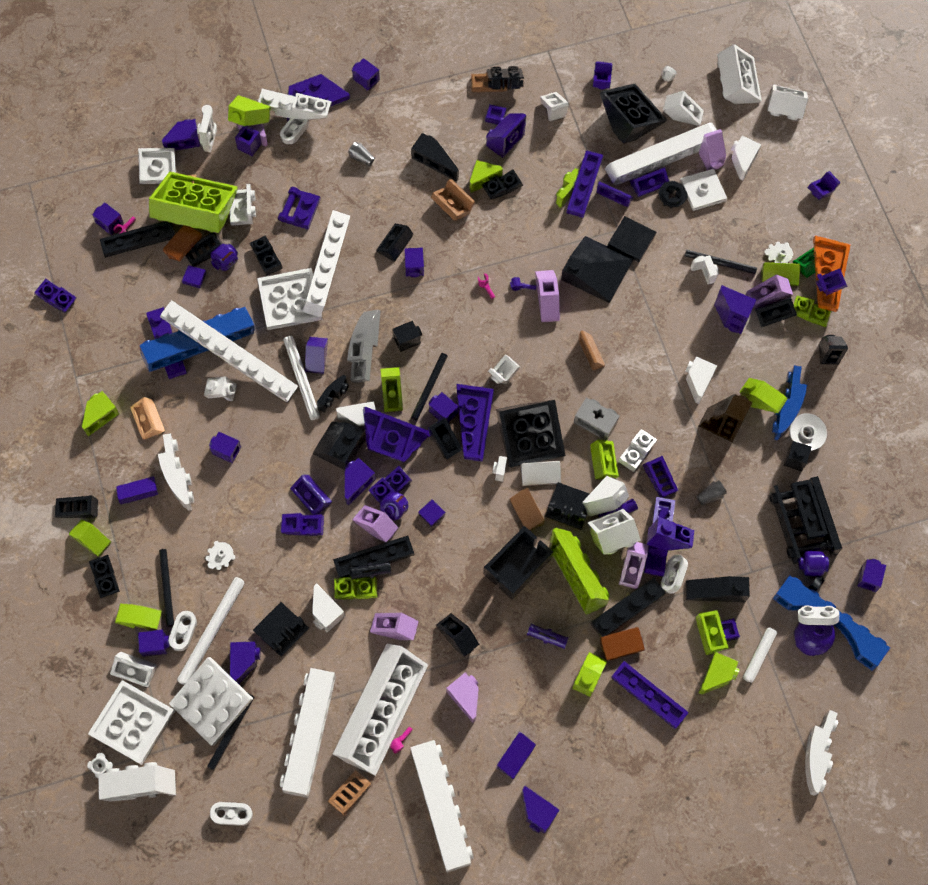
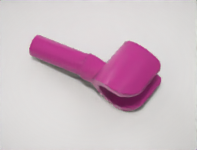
M132 217L123 226L121 224L114 226L113 231L115 233H118L120 230H122L120 233L127 232L126 229L136 218Z
M484 273V281L480 280L478 276V285L481 288H485L491 299H494L495 295L489 286L488 275Z
M408 727L401 736L391 742L390 748L395 754L404 748L401 742L413 730L411 727Z

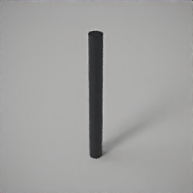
M687 249L685 252V257L693 259L699 256H711ZM711 256L713 264L756 274L757 267Z
M441 353L411 415L413 420H418L448 357L445 353Z
M160 549L159 558L166 626L173 627L174 615L167 549Z
M252 701L226 731L207 765L209 769L215 770Z

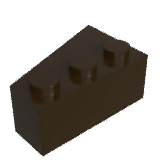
M733 394L708 407L698 426L733 443L753 402L749 401L745 396Z

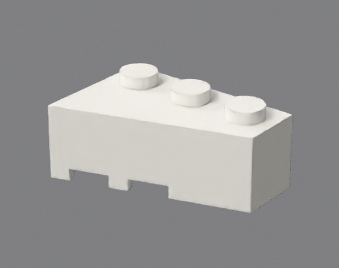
M155 762L145 763L144 767L139 768L136 765L126 766L125 770L121 771L117 768L107 769V773L99 774V800L109 802L136 799V797L148 795L149 798L156 797V794L161 793L168 794L169 796L176 795L175 770L157 766Z

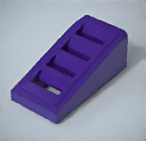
M663 456L643 464L644 470L660 498L678 491ZM658 464L660 468L653 470L652 467ZM662 471L663 475L656 477L655 474ZM666 478V482L659 484V480ZM670 485V489L662 490V487Z

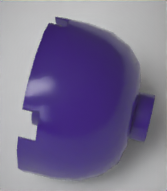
M799 622L794 630L795 644L802 653L809 656L823 655L833 646L835 640L833 625H805Z

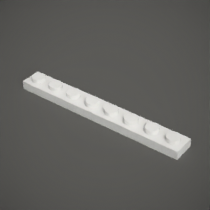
M172 300L161 313L160 317L286 403L298 386Z

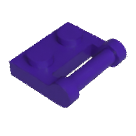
M290 187L288 191L289 196L282 212L278 215V220L309 230L321 198L318 195L301 191L296 187ZM295 198H299L300 200L293 217L289 216Z

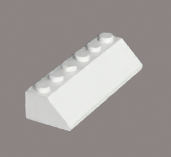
M387 643L333 755L348 764L376 776L428 664L404 647Z

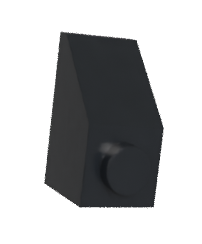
M826 335L822 337L819 343L820 364H840L848 350V345L841 336Z
M452 613L436 624V627L453 648L464 657L480 645L470 627Z

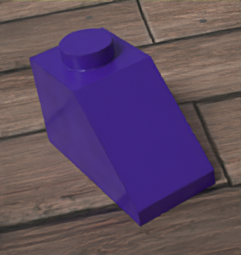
M186 119L177 122L162 139L164 148H175V151L201 147L196 120Z
M359 458L351 461L345 468V501L348 506L376 480L375 472Z
M255 641L230 642V677L238 684L257 667V660L261 658L260 648H257Z
M524 786L522 797L527 822L530 823L529 827L537 833L543 832L545 834L560 810Z

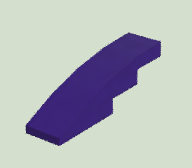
M656 497L651 525L658 517L673 522L675 500ZM649 546L644 573L663 577L668 551Z

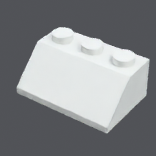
M735 44L718 53L717 65L720 69V81L723 86L722 93L724 98L733 104L761 102L754 57Z

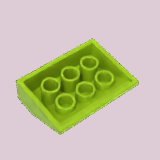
M169 171L149 198V217L159 221H168L177 225L219 233L226 223L238 187Z
M555 528L552 531L549 548L554 552L553 556L584 613L588 615L606 606L610 597L605 587L602 588L600 585V577L596 570H592L589 564L591 562L586 553L583 554L581 551L579 539L577 536L574 537L570 531Z

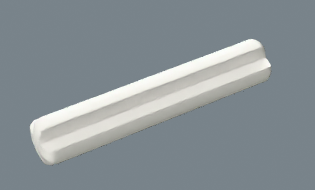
M767 628L743 676L745 681L749 683L754 681L777 635V631Z

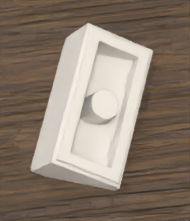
M560 461L522 463V486L561 483Z
M120 652L115 655L110 674L148 688L156 671L157 664Z

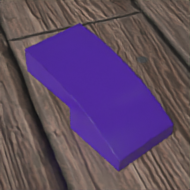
M282 514V534L301 536L323 535L324 516L322 514Z

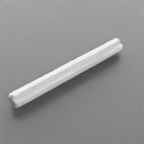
M293 336L285 337L283 339L310 420L318 419L320 414Z

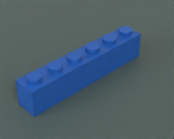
M246 307L235 308L229 313L218 314L207 321L203 320L204 323L231 341L254 334V323ZM180 330L171 334L166 333L160 338L147 340L139 345L140 354L149 372L208 351L207 348Z

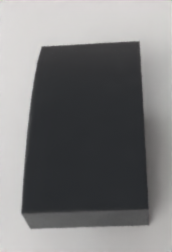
M514 169L499 178L495 176L482 184L490 200L504 196L523 186Z
M266 235L249 243L266 276L283 269Z
M340 376L325 389L317 401L318 410L325 413L327 407L330 408L332 406L334 397L340 399L342 394H346L349 388L347 376Z
M109 555L89 561L100 598L120 592Z

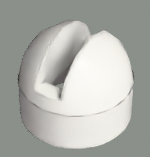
M665 66L661 73L662 79L665 81L673 80L677 74L670 66Z

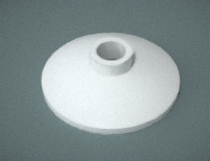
M804 413L798 415L791 423L790 437L792 441L811 446V451L820 448L826 441L827 429L819 417ZM803 431L808 433V437L804 435Z

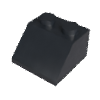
M331 422L313 454L346 470V466L353 461L365 440L364 431L349 423Z

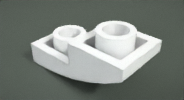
M641 429L618 462L635 472L657 439Z

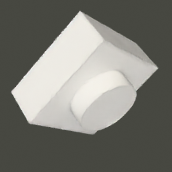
M499 456L498 462H494L492 473L496 474V481L503 482L507 457Z

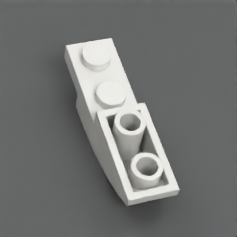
M266 89L261 90L258 100L260 103L271 106L270 110L275 111L276 116L307 120L327 118L331 101L299 93H296V96H290Z
M171 433L163 435L165 453L158 454L160 466L171 491L189 511L192 510L191 503H194L193 492H189L188 486L192 485L189 473L186 474L184 468H181L180 458L176 457L175 451H178L177 440H173Z
M831 710L825 714L821 727L815 725L810 730L807 741L805 771L809 792L813 796L823 792L826 785V780H824L825 774L830 772L833 761H830L832 754L826 751H828L832 739L829 738L831 731L834 732L838 724V720H836L838 713Z

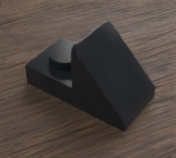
M445 417L428 427L430 439L436 442L445 459H449L463 450Z

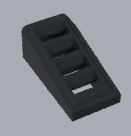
M211 232L198 241L186 254V257L191 266L194 267L210 259L212 251L223 243L215 232ZM193 252L197 255L196 259L192 255Z
M92 495L56 498L55 518H96L98 516V499ZM64 503H66V512H63Z

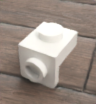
M711 256L696 257L692 261L691 271L702 269L707 284L715 283L718 268L713 264Z
M504 355L494 369L490 368L488 372L492 374L491 379L497 384H500V382L507 384L521 367L508 355Z
M227 377L208 378L204 396L208 399L224 397L228 401H233L237 385Z

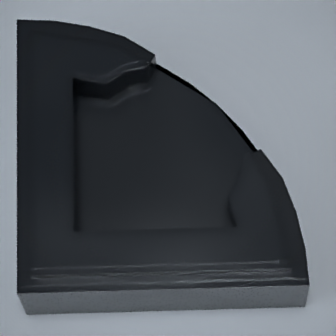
M818 575L808 589L817 591L825 581V578Z

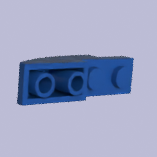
M794 365L791 372L788 371L786 382L789 383V387L786 388L784 395L788 399L779 413H774V415H777V421H774L772 432L775 433L774 440H779L786 433L803 404L807 385L800 384L802 366Z

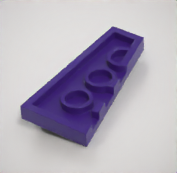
M456 384L464 459L483 462L494 389Z

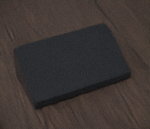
M395 223L376 251L388 259L396 261L414 234L409 226Z
M791 296L755 308L761 328L797 316Z

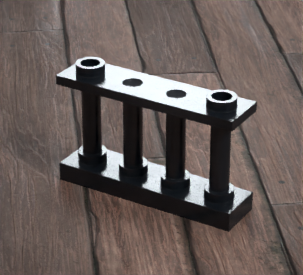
M818 476L810 479L828 532L822 542L797 547L794 536L805 534L803 526L792 529L788 518L800 515L797 508L786 511L782 501L794 498L792 490L780 493L778 485H775L769 493V500L771 504H774L787 544L788 558L792 559L793 564H797L801 559L800 555L806 551L826 549L829 550L830 556L837 555L843 549Z

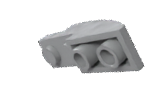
M380 310L363 312L353 331L347 361L352 363L350 378L352 382L370 381L372 348L378 347Z

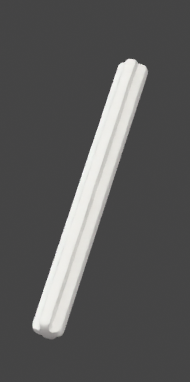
M235 577L180 673L177 679L180 684L185 685L195 673L244 586L242 579Z

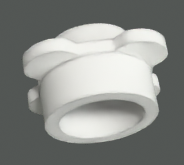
M98 753L95 759L88 762L87 767L95 773L96 778H99V774L105 773L107 769H112L113 764L108 762L104 753Z

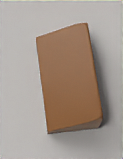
M580 331L578 341L591 369L594 371L605 367V363L592 336L585 331Z
M528 488L509 498L523 526L531 531L544 525L545 520Z

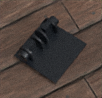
M494 66L491 69H487L488 78L492 80L488 81V88H492V90L501 89V79L502 90L504 89V79H507L508 89H510V79L511 89H520V87L524 86L523 80H520L524 79L523 72L518 66H509L508 69Z
M558 482L545 517L582 530L587 517L583 501L590 493Z
M280 602L253 631L282 657L303 636L309 627L301 617H297L288 607Z

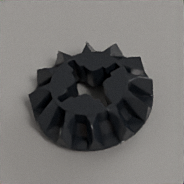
M676 181L665 182L658 192L659 201H662L664 206L667 205L670 208H679L685 203L687 198L685 187ZM676 191L675 197L669 199V195Z

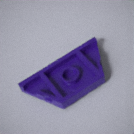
M322 74L292 84L288 90V95L296 96V93L331 101L330 107L350 99L348 92Z
M363 407L367 449L405 462L421 446L425 439L430 437L428 430L371 408Z

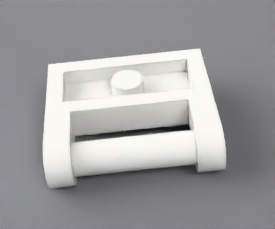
M204 105L202 107L203 118L202 122L198 124L197 133L200 135V144H202L203 150L211 152L217 126L213 121L212 107Z

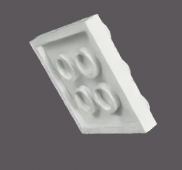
M312 268L257 278L267 330L322 320V314L318 317L302 312L313 277Z
M208 657L169 704L213 746L253 698L211 657Z
M122 680L88 734L142 765L175 710Z

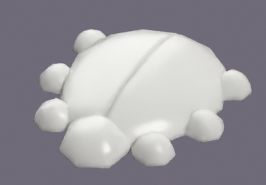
M776 242L775 246L770 244V249L765 250V254L769 256L768 260H775L774 263H788L793 257V251L788 242L785 244Z
M215 541V546L208 549L210 555L206 556L205 559L209 561L207 564L209 568L213 569L216 567L217 570H220L222 565L228 567L230 560L235 559V555L229 544Z

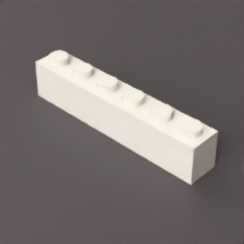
M332 211L302 312L318 317L322 314L350 219L349 215Z
M310 668V673L305 675L304 685L306 690L305 694L301 693L299 705L302 707L300 713H297L294 725L297 726L295 734L292 733L290 738L291 754L287 753L285 759L287 771L286 775L282 774L280 787H283L282 791L286 794L309 797L336 679L334 672Z
M435 740L411 747V753L446 872L471 865L470 860L474 859L471 847H466L464 841L468 837L464 825L460 826L458 818L461 817L458 805L454 806L452 798L455 797L452 785L447 784L446 777H449L446 764H441L440 757H443L441 747L436 745Z

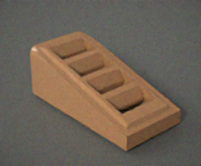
M355 770L332 795L328 803L345 816L369 788L371 783ZM355 778L364 785L362 788L353 782ZM351 785L358 792L356 794L353 793L348 786ZM344 791L347 792L352 799H347L342 793ZM339 797L347 803L345 807L337 801Z

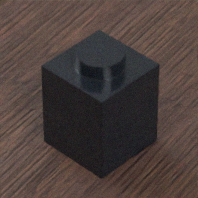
M413 320L392 329L393 339L400 352L421 344L420 337L422 332L419 326H415Z
M793 441L788 449L783 466L802 472L808 462L812 447Z

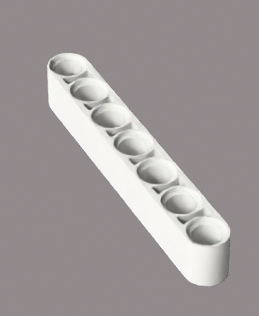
M707 123L613 161L606 166L605 171L614 185L621 184L699 152L704 134L716 131L717 129L713 123Z

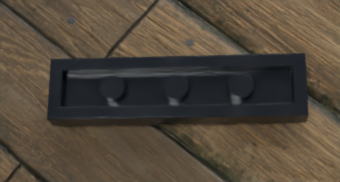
M163 221L101 238L100 243L106 258L171 240L175 232L172 222Z
M407 535L333 559L338 577L346 578L350 576V567L365 566L367 563H393L414 556V550Z
M653 577L591 621L590 624L600 637L610 635L663 597L666 592Z

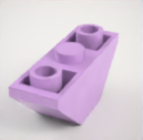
M554 270L535 271L541 322L560 321L559 291Z

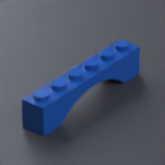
M790 575L772 598L789 611H798L804 606H832L836 608L832 602L823 600L815 590L808 589L801 580ZM839 611V622L834 624V626L841 631L849 642L855 659L873 671L880 664L890 647L887 646V643L882 638L872 635L868 628L855 623L850 615Z

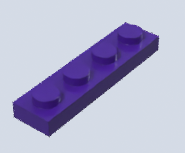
M586 150L567 208V214L584 218L603 159L602 154Z
M164 307L146 313L155 339L160 338L166 333H173L170 323L160 317ZM183 360L165 366L169 379L187 374Z
M625 661L611 676L615 682L675 730L689 713Z

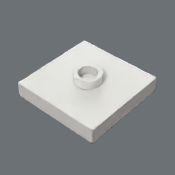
M138 148L140 184H160L169 171L176 173L175 148Z
M714 169L680 179V183L687 191V199L693 211L727 200Z

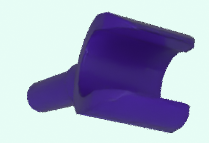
M513 277L510 282L513 291L524 288L536 290L537 287L536 285L521 283L519 277Z

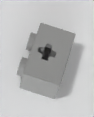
M586 397L575 415L574 423L607 440L618 423L619 415L613 409H607L601 406L598 401L590 400Z

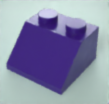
M509 113L505 118H501L494 130L491 129L487 133L486 147L503 158L525 135L526 115L524 113Z
M722 285L714 306L724 327L728 328L731 332L742 334L756 299Z

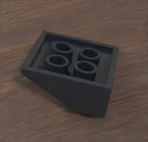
M635 83L600 92L611 128L623 144L639 139L667 121L664 115Z
M585 236L566 262L562 270L561 280L610 303L634 258Z
M555 399L496 409L509 467L566 456Z

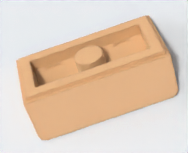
M143 397L130 406L143 440L165 431L152 399Z

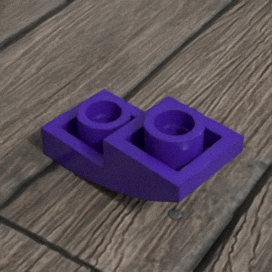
M46 278L34 292V295L65 313L77 299L62 287L59 288Z
M398 466L386 478L382 477L369 489V492L381 504L386 496L393 492L399 493L412 480Z

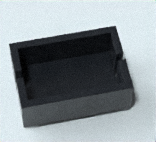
M525 526L484 566L483 574L495 585L500 583L499 589L511 600L547 565L554 553L541 540L538 542L536 549L534 546L537 542V536Z

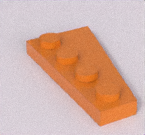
M814 236L816 281L819 280L818 274L821 273L823 276L839 268L843 276H845L851 244ZM817 286L818 308L837 312L842 289L826 296L825 292H820Z

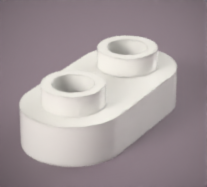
M290 118L280 132L282 141L285 144L297 142L308 128V120Z
M678 554L674 555L667 563L661 580V587L670 594L677 592L682 585L688 567V562L684 557Z
M804 606L798 610V620L805 625H834L839 622V611L832 606Z
M183 611L176 617L169 636V644L176 651L187 649L197 625V619L192 612ZM190 620V624L184 625V621ZM182 638L183 643L177 644V640Z
M218 802L211 807L210 817L215 823L220 825L245 826L252 820L253 812L244 803ZM224 810V817H218V812ZM246 812V817L240 819L239 813Z

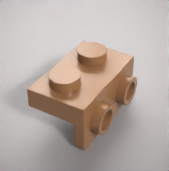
M452 179L447 181L444 188L433 192L431 199L454 221L469 215L475 203Z

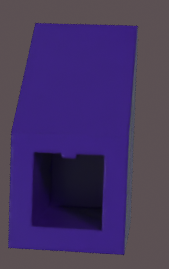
M658 517L648 529L647 545L663 551L692 548L695 530Z

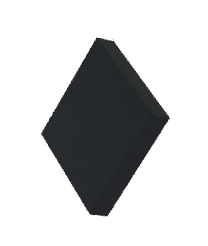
M624 216L607 246L640 262L657 232Z

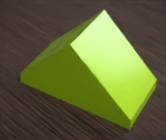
M476 160L470 179L469 191L473 193L483 188L482 184L493 177H501L503 173L502 167Z
M82 519L68 534L97 557H100L112 543L95 526Z

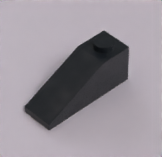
M422 133L411 148V158L457 182L459 180V169L434 137Z
M726 576L686 580V600L745 603L750 597L749 577Z

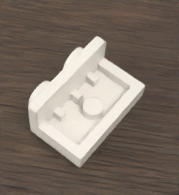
M246 184V189L237 190L230 209L231 225L253 224V217H256V208L252 206V201L256 199L255 190H251L250 184Z

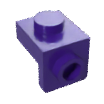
M595 62L593 87L610 89L612 63Z
M827 171L821 179L811 182L807 188L814 197L821 200L832 195L840 185V181L830 171Z
M840 268L823 276L821 273L817 275L819 279L816 281L820 292H825L826 296L848 287Z

